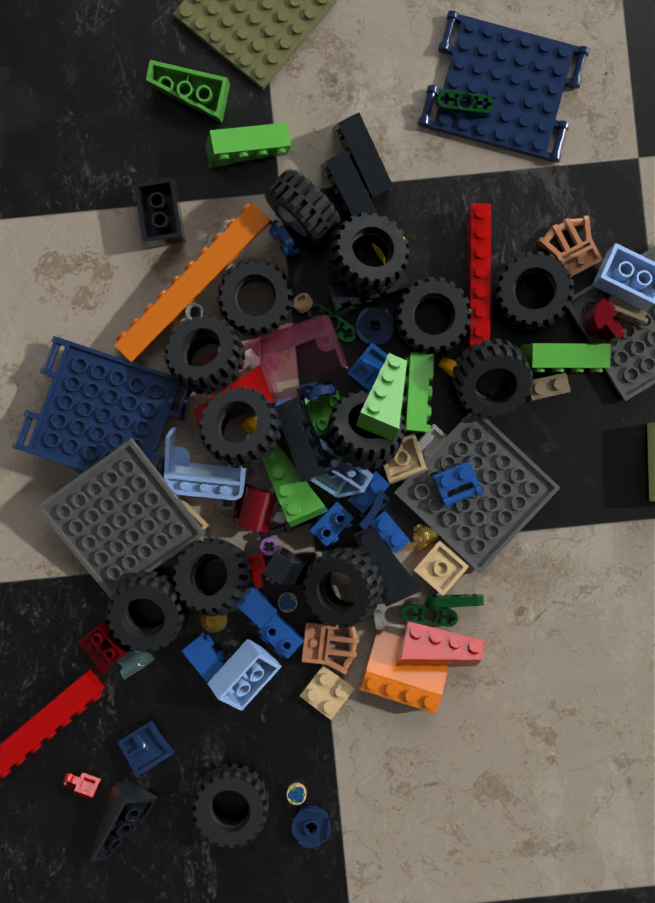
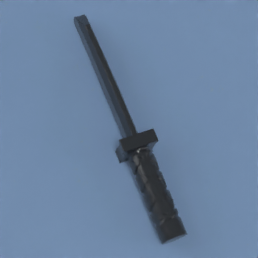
M320 515L293 527L288 522H285L283 525L268 529V533L259 532L260 538L264 539L286 531L289 533L293 529L316 521Z

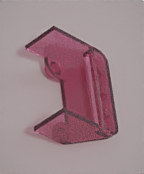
M319 315L260 338L258 342L260 365L271 394H279L272 374L280 366L278 353L315 339L318 348L322 351L335 349L342 368H348L333 323L328 316Z

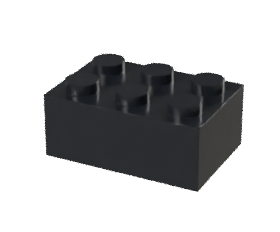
M174 178L135 183L134 188L142 240L146 247L186 242L178 188Z

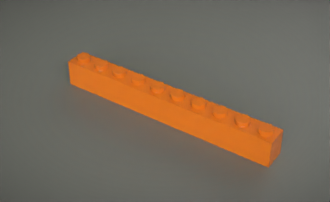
M254 202L251 205L247 203L240 211L242 214L237 219L233 218L228 222L225 232L223 234L219 232L212 239L214 243L209 248L207 246L204 247L198 254L200 257L195 262L191 261L184 268L186 272L182 276L177 275L171 281L172 286L168 290L164 289L159 293L156 303L154 305L150 303L143 310L145 314L140 319L138 317L130 323L131 328L127 332L123 331L116 338L118 342L114 346L131 362L136 361L161 336L168 326L186 310L187 306L192 304L272 222Z

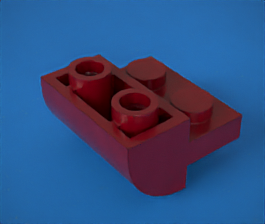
M605 298L598 301L586 311L583 319L586 333L590 335L596 332L606 344L617 341L625 335L621 324L612 319L618 313L615 311V306L611 301Z
M245 483L243 495L236 502L232 520L237 522V525L242 528L268 533L277 495L266 489H259Z
M104 621L78 642L102 673L129 652L120 643L118 638H114L112 630H109Z

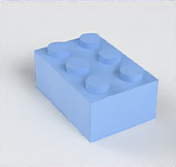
M615 243L607 251L592 286L643 311H647L655 305V262Z
M247 639L207 684L218 700L242 711L282 666L270 651Z

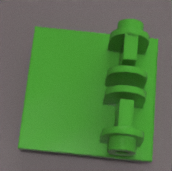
M338 390L336 395L333 396L322 394L318 395L319 398L315 400L304 398L306 410L318 436L326 434L332 409L340 399Z

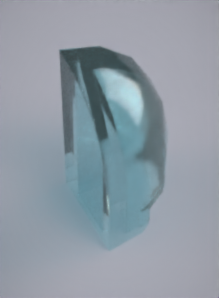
M134 650L125 654L117 663L122 666L123 669L120 670L123 679H126L155 659L148 652Z

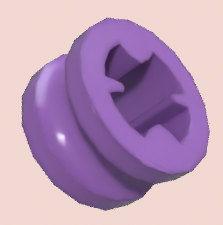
M271 537L263 539L260 544V549L265 555H273L278 548L277 541ZM272 541L274 543L272 546L274 550L266 551L264 543Z

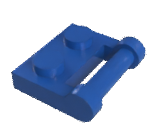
M470 461L433 475L446 509L452 507V504L474 495L479 496L483 494ZM469 482L472 483V488L448 497L447 491Z

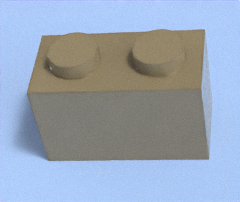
M567 373L533 380V386L530 387V395L526 396V400L530 402L571 392Z

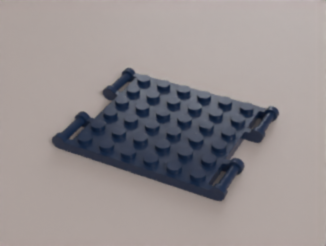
M453 10L448 11L446 17L448 21L442 42L439 43L438 51L452 56L443 89H439L434 85H428L426 91L427 98L422 116L419 117L418 125L550 162H560L562 156L560 154L570 123L564 120H556L564 86L574 89L580 88V78L585 59L589 56L590 48L572 45L468 17ZM454 24H460L455 46H450L449 43ZM576 55L578 59L573 78H569L567 75L572 56ZM443 90L488 95L494 100L493 110L488 116L446 112L438 108L435 120L429 119L434 98L438 97L439 93ZM448 97L443 99L445 105L449 102ZM457 98L454 99L453 106H456ZM468 99L460 100V105L463 108H468L471 105ZM475 100L473 109L476 108V102H477L476 100ZM486 102L482 103L483 109L486 110L488 107ZM557 129L558 133L553 152H547L552 131Z
M53 336L51 341L53 344L44 367H41L40 374L53 378L40 414L25 410L23 424L17 440L13 442L11 448L85 472L133 438L151 463L153 459L159 461L156 469L162 476L165 456L156 453L168 416L184 421V412L191 392L184 388L177 411H173L171 408L180 385L174 376ZM64 346L65 348L56 371H53L52 367L59 348ZM33 419L37 420L28 446H25L24 442Z

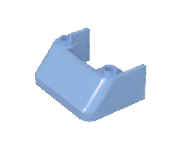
M171 428L166 435L164 480L175 494L225 500H238L242 497L248 468L243 469L241 465L237 469L232 468L230 465L227 467L190 463L189 451L184 447L175 446L176 428Z

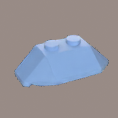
M320 439L333 470L311 481L337 498L363 493L374 475L369 470L362 469L360 466L355 468L348 462L345 464L341 461L340 456L336 457L334 455V448L331 449L328 442Z

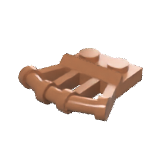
M582 216V218L577 219L566 218L563 220V223L552 225L544 237H540L537 241L542 248L555 256V260H561L565 264V269H569L571 273L570 277L603 261L591 238L589 216ZM576 226L583 227L584 242L581 241L575 229ZM567 230L575 244L574 247H569L562 231ZM554 236L563 250L562 253L549 243Z
M306 621L302 662L325 664L348 675L351 671L349 668L358 655L356 647L359 643V637L357 636L355 626L347 627L349 636L331 635L332 630L339 629L338 625L332 627L328 623ZM330 641L349 643L348 650L329 648ZM328 654L346 656L343 665H340L329 659Z

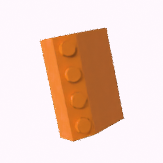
M376 630L360 680V690L436 714L443 694L449 665L397 666L402 636L384 630Z

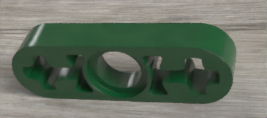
M443 90L439 93L436 104L441 111L488 116L493 110L494 100L488 95ZM444 97H448L449 102L447 105L444 104ZM457 98L456 106H453L454 99ZM468 99L471 105L468 108H463L460 105V100ZM475 100H476V101H477V102H476V108L473 109V106H474V103H475ZM483 102H486V106H488L486 110L483 109Z
M313 303L312 307L307 311L310 320L342 342L351 343L355 340L356 329L320 303ZM312 308H320L319 313L323 316L325 312L328 313V315L324 317L323 323L320 322V316H312ZM335 318L337 326L335 328L327 327V319ZM341 323L344 324L342 329L345 331L350 329L352 331V338L347 337L345 339L342 331H339V334L336 333Z
M483 594L427 596V607L433 608L484 605Z
M405 604L400 612L404 621L417 624L452 627L458 621L457 613L452 608L447 607L433 608L427 607V605ZM412 608L413 612L419 613L418 609H421V619L418 620V615H411V618H408L404 612ZM425 611H434V618L429 621L425 620ZM438 611H441L440 615L446 616L448 612H450V614L454 617L453 619H450L449 622H447L445 618H439L440 622H437Z

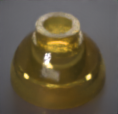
M422 524L412 529L414 533L412 543L416 550L427 548L438 538V533L430 527H424Z
M201 614L200 618L202 627L210 633L220 632L225 628L228 621L227 615L208 616Z

